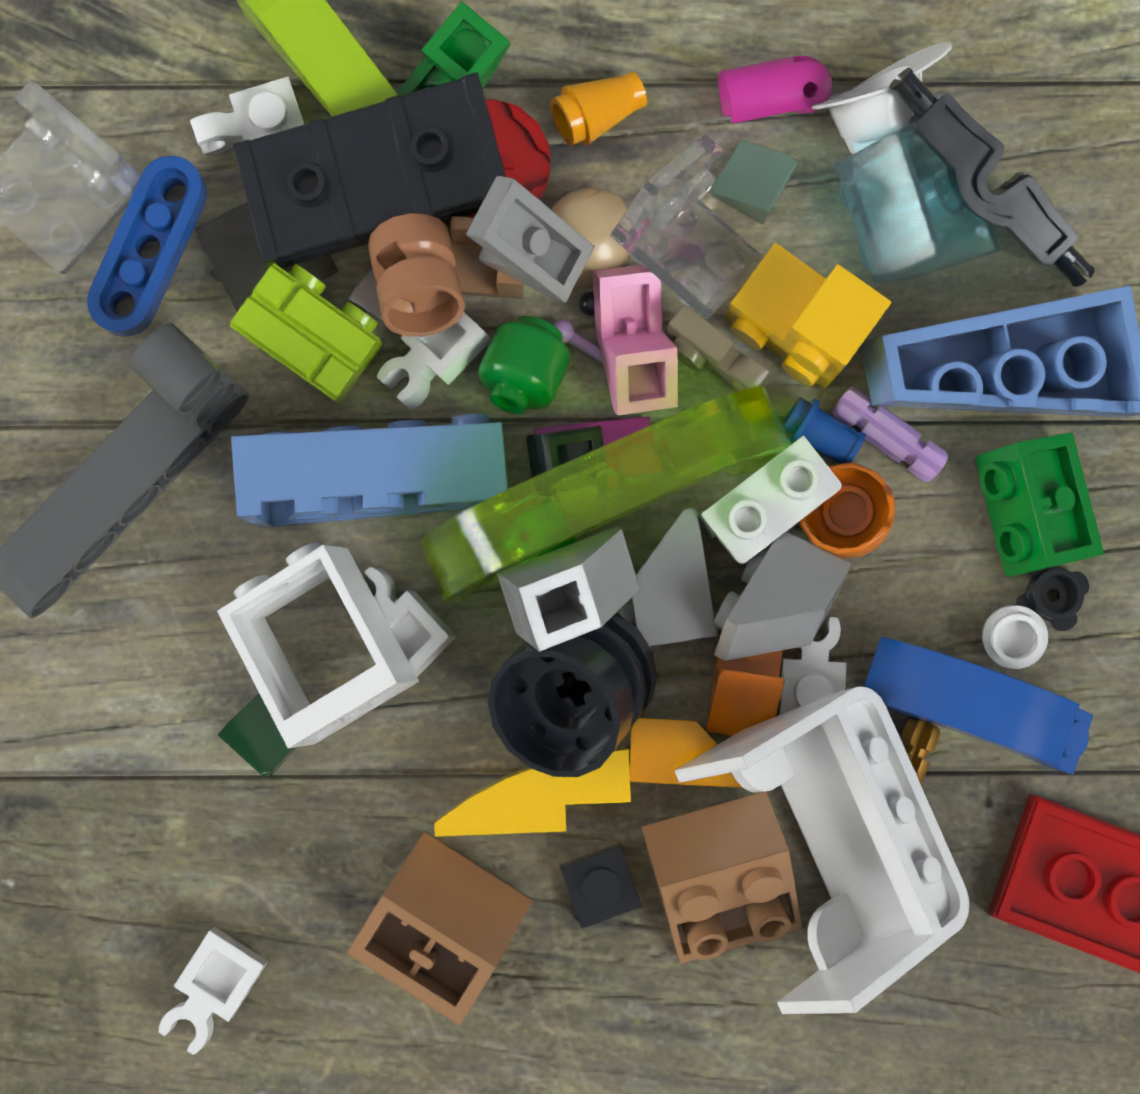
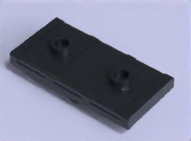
M478 72L462 76L458 80L403 96L400 94L385 99V101L335 116L318 118L309 121L307 124L253 140L247 139L233 143L263 263L268 268L274 263L286 268L366 245L369 242L371 233L381 223L392 217L408 213L427 214L439 218L442 222L450 221L451 217L454 216L464 217L477 213L496 176L507 177Z

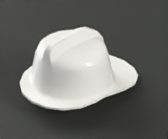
M943 42L917 51L881 70L851 90L836 94L822 103L813 105L812 109L828 108L840 135L845 140L849 151L855 157L864 158L898 146L909 139L914 132L908 124L914 113L894 91L889 89V85L894 79L901 80L897 75L909 67L922 82V71L943 58L952 49V43Z

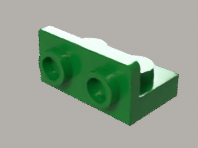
M1073 432L1016 442L976 457L975 462L980 478V486L984 493L995 536L996 549L999 553L1005 576H1016L1105 555Z

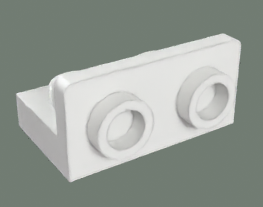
M803 435L698 517L699 527L710 541L717 537L738 564H744L841 489V482Z

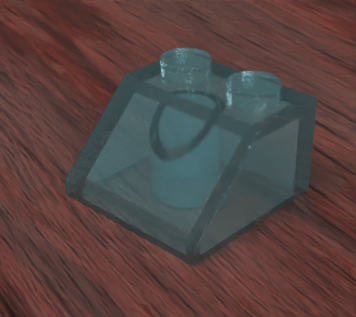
M895 131L834 164L841 183L840 197L845 208L851 213L860 241V258L866 269L870 272L873 283L910 280L1000 251L991 223L972 214L962 205L950 185L947 166L915 132Z

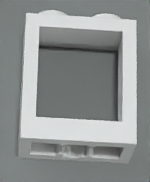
M321 542L310 543L294 551L286 558L289 566L274 576L261 575L243 583L234 591L237 599L217 611L287 748L314 745L419 682L348 548L322 545ZM330 578L376 665L310 704L265 618Z

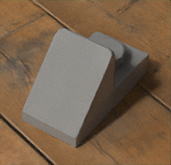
M496 176L466 233L467 236L483 247L479 254V259L484 264L564 303L568 300L595 247L515 179Z

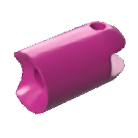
M792 56L719 71L718 89L722 113L724 116H731V124L792 111L799 114H810L819 110L812 109L813 105L829 99L833 86L830 71L824 64L810 56Z

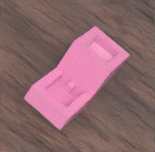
M654 263L593 270L595 332L614 412L618 416L678 407L677 347L662 331L661 270Z

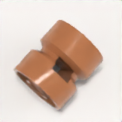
M415 213L392 217L381 223L371 233L368 248L373 274L377 282L376 290L384 325L392 332L407 337H424L440 333L453 326L462 317L465 303L457 269L455 268L456 262L447 226L439 218Z

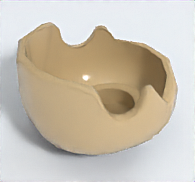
M597 187L584 188L566 194L551 208L556 215L595 246L575 287L580 289L593 287V270L625 267V265L630 263L639 243L634 214L620 196L607 189L600 190Z

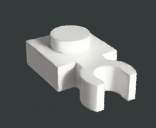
M463 312L462 317L453 326L440 333L424 337L402 336L401 339L411 350L404 357H395L387 361L380 368L377 378L392 390L401 379L409 377L408 385L398 394L397 398L412 410L424 402L430 390V381L436 375L449 385L490 343L491 338Z
M369 567L365 573L376 586L374 598L416 677H418L457 636L416 591L407 590L398 599L396 597V585L391 575L383 569Z
M837 617L826 618L825 634L822 639L817 642L812 641L811 645L797 647L799 649L798 660L782 659L779 678H785L777 709V716L845 690L847 663L828 662L829 650L837 644L841 633L840 622Z
M213 927L209 930L174 985L175 988L189 996L188 1000L177 1004L165 1014L160 1022L158 1033L166 1036L180 1019L191 1021L195 1026L196 1036L190 1043L187 1051L192 1055L196 1054L212 1036L214 1029L213 1013L229 1022L268 961L223 931Z

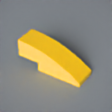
M627 747L616 748L599 769L580 777H552L529 767L509 774L470 795L442 815L434 823L435 837L566 831L565 805L631 802L629 749Z

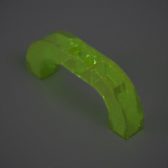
M756 386L739 390L670 416L511 487L436 527L419 541V546L443 600L447 604L498 581L497 572L523 563L558 545L697 483L726 472H730L731 476L779 455L792 443L766 387Z

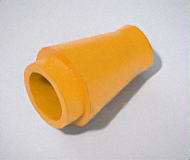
M633 71L618 77L563 86L561 95L550 100L551 115L556 129L563 141L569 146L579 142L584 146H588L630 114L647 105V95L643 83Z

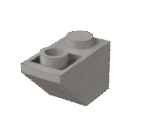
M618 526L497 572L516 634L539 652L602 627L640 589L622 528Z
M787 531L774 540L768 551L762 549L749 560L741 577V581L747 583L742 594L738 595L730 591L723 601L713 623V626L722 630L714 655L724 661L811 645L838 596L851 563Z

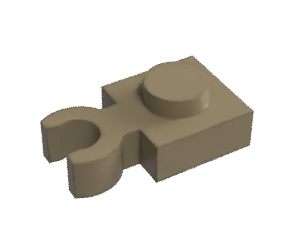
M683 304L668 323L665 334L676 345L677 359L695 371H699L703 366L712 374L717 372L734 389L750 399L769 372L762 365L734 348L735 342L687 305Z

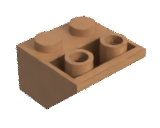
M766 791L642 826L650 862L680 964L696 959H712L727 950L758 941H774L789 932L803 929L790 852Z
M424 831L346 954L460 1026L495 970L533 899Z

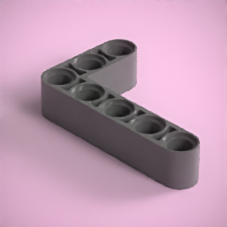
M168 323L152 332L136 349L129 363L130 368L153 391L0 547V590L30 619L36 618L52 607L237 416L249 398L248 392L174 324Z

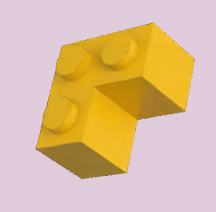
M774 243L732 300L724 317L733 323L730 330L743 343L756 350H761L765 346L784 360L781 364L782 368L792 378L808 387H812L816 382L826 389L845 368L892 302L838 263L826 279L780 245Z

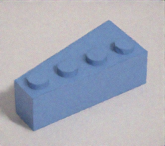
M1131 285L883 335L865 341L860 346L872 406L1119 418L1140 415V332Z
M468 414L451 418L452 425L426 426V421L402 420L391 422L388 424V428L363 429L362 426H337L327 428L323 432L299 433L282 431L263 435L231 436L237 517L260 528L510 506L502 422L490 423L489 415Z

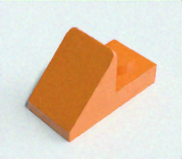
M719 629L718 641L722 632L721 629ZM783 650L728 661L715 656L705 725L706 732L733 736L746 728L776 716L785 678H779Z

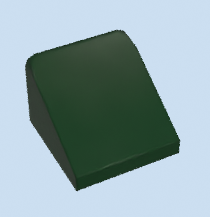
M260 693L218 733V736L264 777L273 775L297 748H287Z

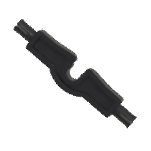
M910 67L899 73L897 76L901 80L894 79L889 85V89L894 91L914 113L908 122L909 126L947 166L950 185L962 205L977 217L1003 226L1036 262L1047 267L1054 264L1067 277L1073 287L1086 283L1087 280L1081 274L1091 278L1095 268L1072 246L1079 237L1078 233L1058 213L1038 182L1027 173L1017 172L998 188L989 191L986 186L987 177L1004 155L1005 150L1002 142L976 122L950 94L938 91L933 95Z

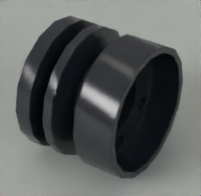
M615 613L598 629L540 652L529 643L524 642L504 662L491 680L487 703L493 728L506 749L531 769L552 777H580L599 769L615 751L632 725L653 699L658 678L654 655L641 632L619 613Z

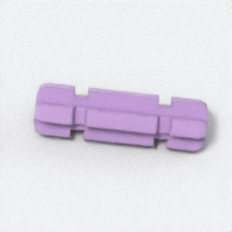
M851 386L833 408L832 413L834 417L851 428L853 425L859 427L861 432L866 434L864 439L897 463L903 460L909 464L907 470L922 481L929 482L934 479L947 462V452L931 440L927 443L919 440L922 435L884 406H879V408L870 404V396L858 387Z

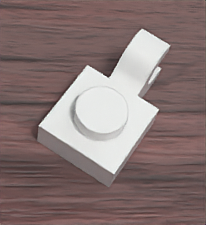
M288 76L229 94L234 110L232 113L213 112L190 120L197 143L201 146L204 157L219 154L233 148V143L247 139L253 140L304 125Z

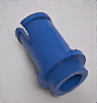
M799 397L780 428L790 435L788 441L794 443L804 435L816 451L836 463L852 462L864 443L866 434L856 431L818 408L819 400L813 398L811 402H808Z

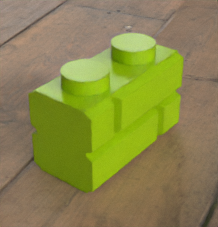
M274 263L268 268L253 289L251 296L240 307L229 326L340 405L383 345L380 338L372 333L378 323L348 301L339 310L322 298L320 295L326 286L297 264L287 273Z

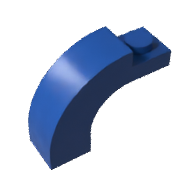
M881 637L864 687L875 691L888 709L977 738L1049 768L1074 775L1079 757L1087 747L1089 739L1088 730L1093 718V714L1079 708L1080 704L991 669L929 649Z

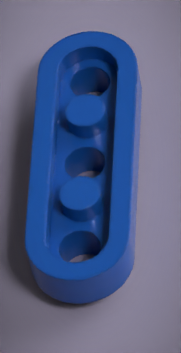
M163 156L152 161L144 169L92 282L87 296L89 313L99 326L113 335L120 337L134 336L144 331L151 324L207 199L206 183L195 166L188 160L178 156ZM176 185L186 187L185 195L181 200L177 202L167 201V193L172 187ZM150 241L160 242V250L155 257L150 259L142 258V248L146 243ZM124 297H133L135 301L133 310L127 315H118L116 311L118 302Z

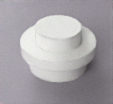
M1007 605L994 611L986 620L982 630V643L986 653L994 662L1006 668L1021 669L1034 664L1044 654L1048 644V631L1043 619L1030 608L1021 605Z

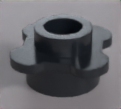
M1054 567L1028 572L1030 577L1025 593L1017 597L1016 605L1030 608L1042 619L1049 621L1057 631H1067L1073 628L1077 623L1076 613L1080 610L1084 601V595L1089 590V582L1086 576L1079 571L1071 572ZM1050 589L1056 590L1058 594L1055 601H1051L1047 597V592Z

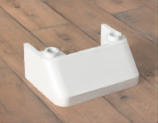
M861 686L839 691L746 728L674 770L679 783L732 772L736 781L750 792L770 791L781 785L831 899L816 909L808 925V943L819 970L777 1001L782 1014L856 1013L964 926L969 913L967 889L887 707L881 697L872 689Z

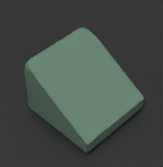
M741 139L710 191V195L763 225L792 177L799 161L788 154Z

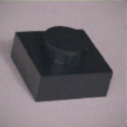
M620 843L560 864L561 872L582 929L642 907Z

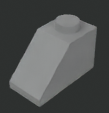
M697 508L685 509L637 573L636 578L640 589L619 609V614L641 632L649 647L717 636L716 627L713 626L715 618Z

